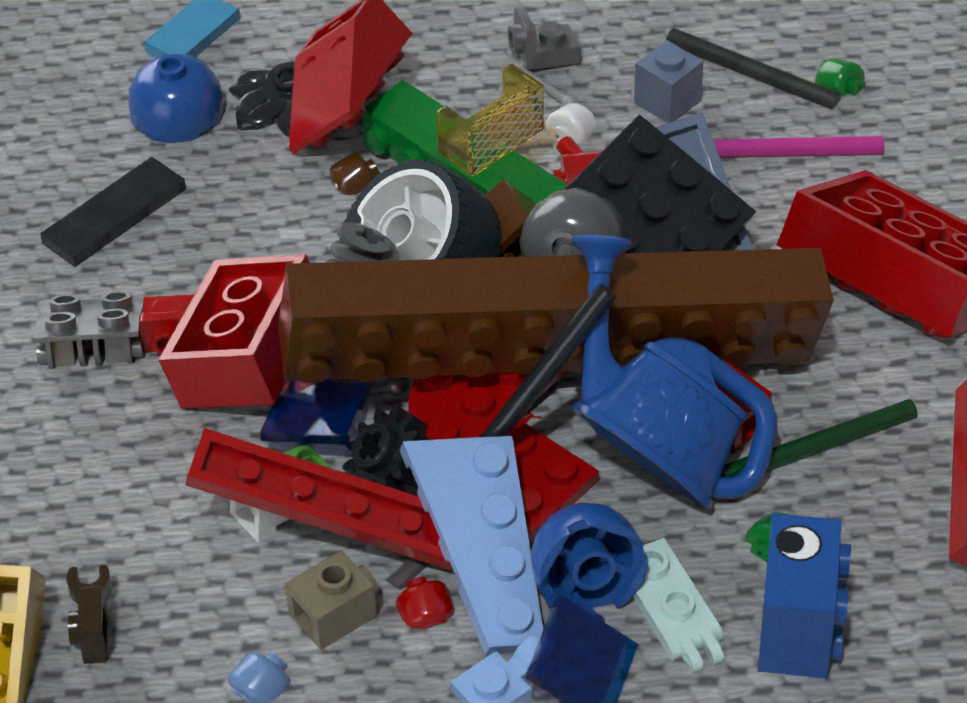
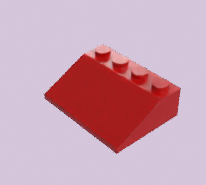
M867 170L796 191L777 242L778 247L782 249L821 248L827 273L835 276L834 282L851 291H863L876 298L877 305L882 309L894 314H906L921 322L920 327L930 335L939 338H951L967 331V221Z

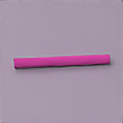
M883 136L713 139L719 158L884 155Z

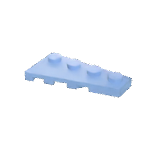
M512 436L403 441L400 448L401 456L406 468H411L419 487L417 494L425 513L429 512L440 537L438 544L445 561H450L460 585L458 592L484 654L491 655L495 651L499 654L515 653L523 641L537 633L545 640L537 587L531 565V550Z

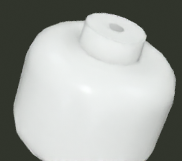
M569 103L550 114L545 122L546 130L550 131V138L558 142L562 138L570 136L576 143H582L592 135L597 127L593 113L587 107L578 103Z

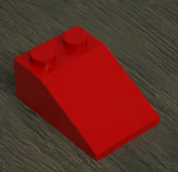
M306 254L213 261L158 359L180 408L264 406L276 403L286 383L283 375L278 329L285 267L288 263H309Z

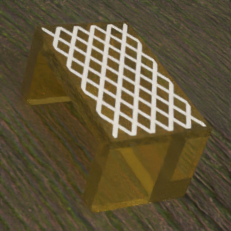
M512 63L502 68L503 96L468 119L463 118L446 105L436 112L438 153L471 177L544 130V85Z

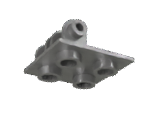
M112 291L103 294L101 299L80 300L78 295L62 294L52 297L49 302H42L32 337L33 343H37L36 355L38 364L47 363L49 368L75 366V340L77 341L80 366H86V340L91 339L96 365H101L102 361L101 339H104L107 363H133V357H143L141 336H139V315L143 313L144 296L132 297V294L127 291Z

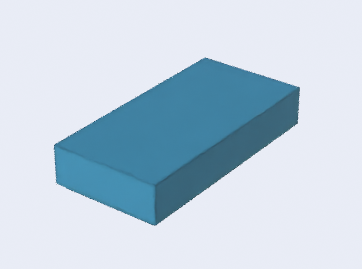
M193 0L144 41L145 52L156 58L169 54L197 57L240 20L239 8L222 0Z

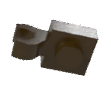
M100 565L98 579L93 583L84 584L80 582L77 567H70L66 576L70 597L78 604V611H69L70 645H80L84 664L107 663V601L112 592L109 568L107 565Z

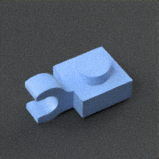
M539 633L534 634L520 644L509 661L506 662L495 651L450 681L451 692L462 703H528L533 700L532 688L528 684L554 668V665L547 658L553 652V648Z

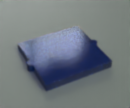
M324 380L318 383L286 381L260 431L261 441L299 443L300 446H307L309 443L348 445L370 393L369 384L332 382L331 380Z
M560 595L554 601L525 678L559 699V703H617L638 643L606 624L601 614L594 616L563 595Z

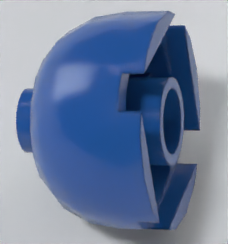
M169 54L150 60L137 71L129 88L128 101L131 123L135 128L137 127L140 131L144 132L146 137L154 141L179 143L195 140L200 137L201 133L211 127L214 129L220 123L225 112L222 88L218 77L204 61L193 56Z
M580 502L564 506L550 515L538 529L530 553L534 580L545 600L553 610L571 618L590 619L598 617L600 615L592 608L613 602L617 608L624 605L642 586L648 569V559L643 549V542L630 521L611 507L597 503Z

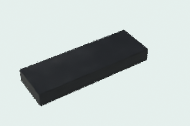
M151 156L40 233L42 244L73 267H77L185 191V179Z

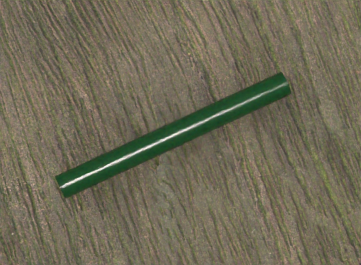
M906 399L777 445L772 449L766 472L914 420L918 416L917 408L911 399ZM748 456L725 464L720 477H732L740 473L745 467Z

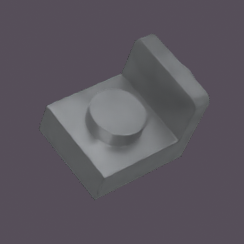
M524 7L514 8V25L508 26L507 30L508 44L511 53H517L519 58H521L526 71L581 63V45L568 23H546L539 28H535Z

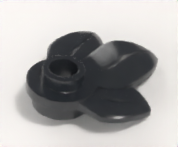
M284 62L273 67L271 70H249L239 75L228 88L229 92L240 98L236 107V122L239 130L245 131L275 120L279 130L287 137H290L293 82L290 84L283 83L294 79L295 62Z

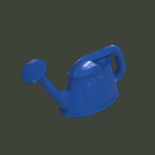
M598 234L576 235L572 237V244L584 255L587 262V273H589L588 297L599 283L610 289V274L613 272L614 263L620 255L631 247L632 242L629 239ZM608 308L585 337L581 388L582 401H576L571 406L572 411L594 431L643 469L705 510H711L714 503L712 497L734 499L750 493L762 481L769 466L777 433L778 416L773 402L761 389L713 354L704 345L687 339L666 338L648 342L640 354L622 367L616 362L610 350ZM715 382L750 408L756 418L755 430L745 467L740 473L732 477L720 476L740 423H744L747 414L720 391Z

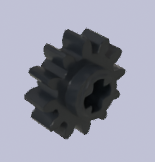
M396 405L389 414L378 408L374 413V423L367 425L364 422H360L358 424L359 435L355 441H350L346 444V448L352 452L353 458L346 461L342 469L353 476L402 491V487L405 485L416 489L418 485L411 468H406L400 448L403 441L432 440L423 435L428 424Z

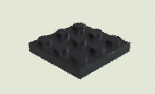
M640 114L564 189L588 190L587 192L595 193L614 204L625 222L627 239L632 242L631 247L625 254L723 251L756 213V210Z

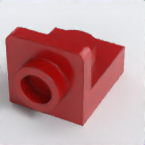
M195 294L143 298V313L139 315V328L144 353L156 352L162 354Z

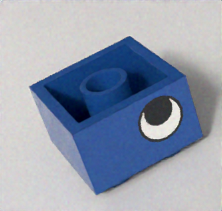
M772 513L757 672L827 679L830 659L841 660L843 625H846L849 590H846L847 580L843 579L849 578L851 544L840 543L842 520Z

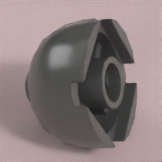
M581 188L556 191L538 202L525 219L520 238L522 257L557 256L558 250L562 245L566 244L575 247L572 244V237L576 235L598 234L627 238L625 222L614 204L595 193L587 192L588 190Z

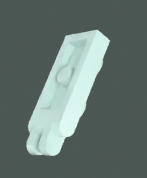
M665 538L643 545L648 559V569L642 586L632 597L670 659L674 660L682 657L690 666L692 674L704 668L701 655L698 652L700 649L704 650L713 666L724 662V654L718 643L724 640L721 626Z

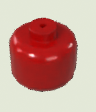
M426 577L414 578L405 584L406 589L396 597L395 604L404 623L411 628H421L423 630L445 623L455 613L450 591L447 585L439 580L427 581Z

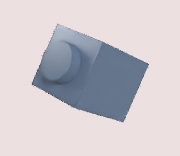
M666 40L635 63L634 103L666 123L676 121L702 101L704 61Z

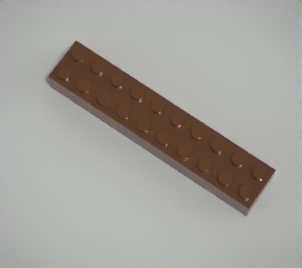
M821 248L622 254L617 258L613 266V272L610 274V289L617 296L609 306L608 333L610 350L616 362L624 367L643 351V347L648 342L666 338H681L704 345L721 360L725 359L735 367L760 363L794 365L800 362H809L834 301ZM584 255L288 263L285 267L278 326L284 381H303L306 383H318L331 379L373 381L384 377L426 379L438 375L480 377L492 373L528 375L588 298L589 273H587ZM585 338L559 371L583 373Z

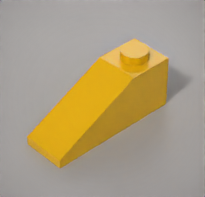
M0 565V703H24L39 640L46 577L31 566Z

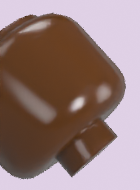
M352 153L330 167L329 178L337 191H341L345 195H354L361 193L363 188L381 173L372 158L365 162L360 154Z

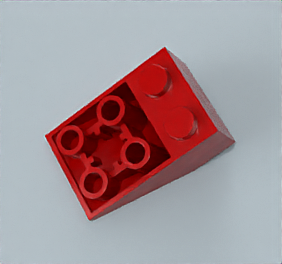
M383 0L358 1L315 30L296 55L289 150L293 155L310 144L314 148H318L333 135L336 128L340 125L344 129L353 126L366 112L363 103L375 96L385 85L386 81L382 76L397 66L404 58L405 53L401 49L413 33Z

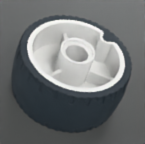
M405 161V163L401 162L396 166L393 165L390 169L384 170L380 175L378 174L373 181H370L363 188L360 195L356 197V201L351 205L347 218L344 220V222L368 226L388 237L399 251V260L500 257L502 229L499 224L500 219L497 217L498 214L494 210L493 205L470 182L453 171L430 161Z

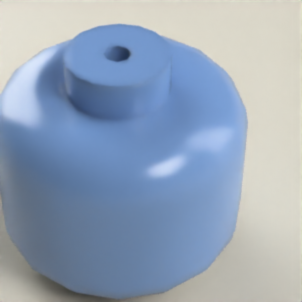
M249 652L229 675L228 682L232 687L231 691L248 703H270L282 694L291 683L290 678L284 672L288 665L272 652H269L266 657L258 652Z

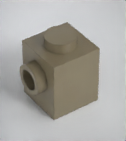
M342 550L285 583L289 615L320 650L377 617L375 596L379 590L373 575L365 566L360 565L357 567Z

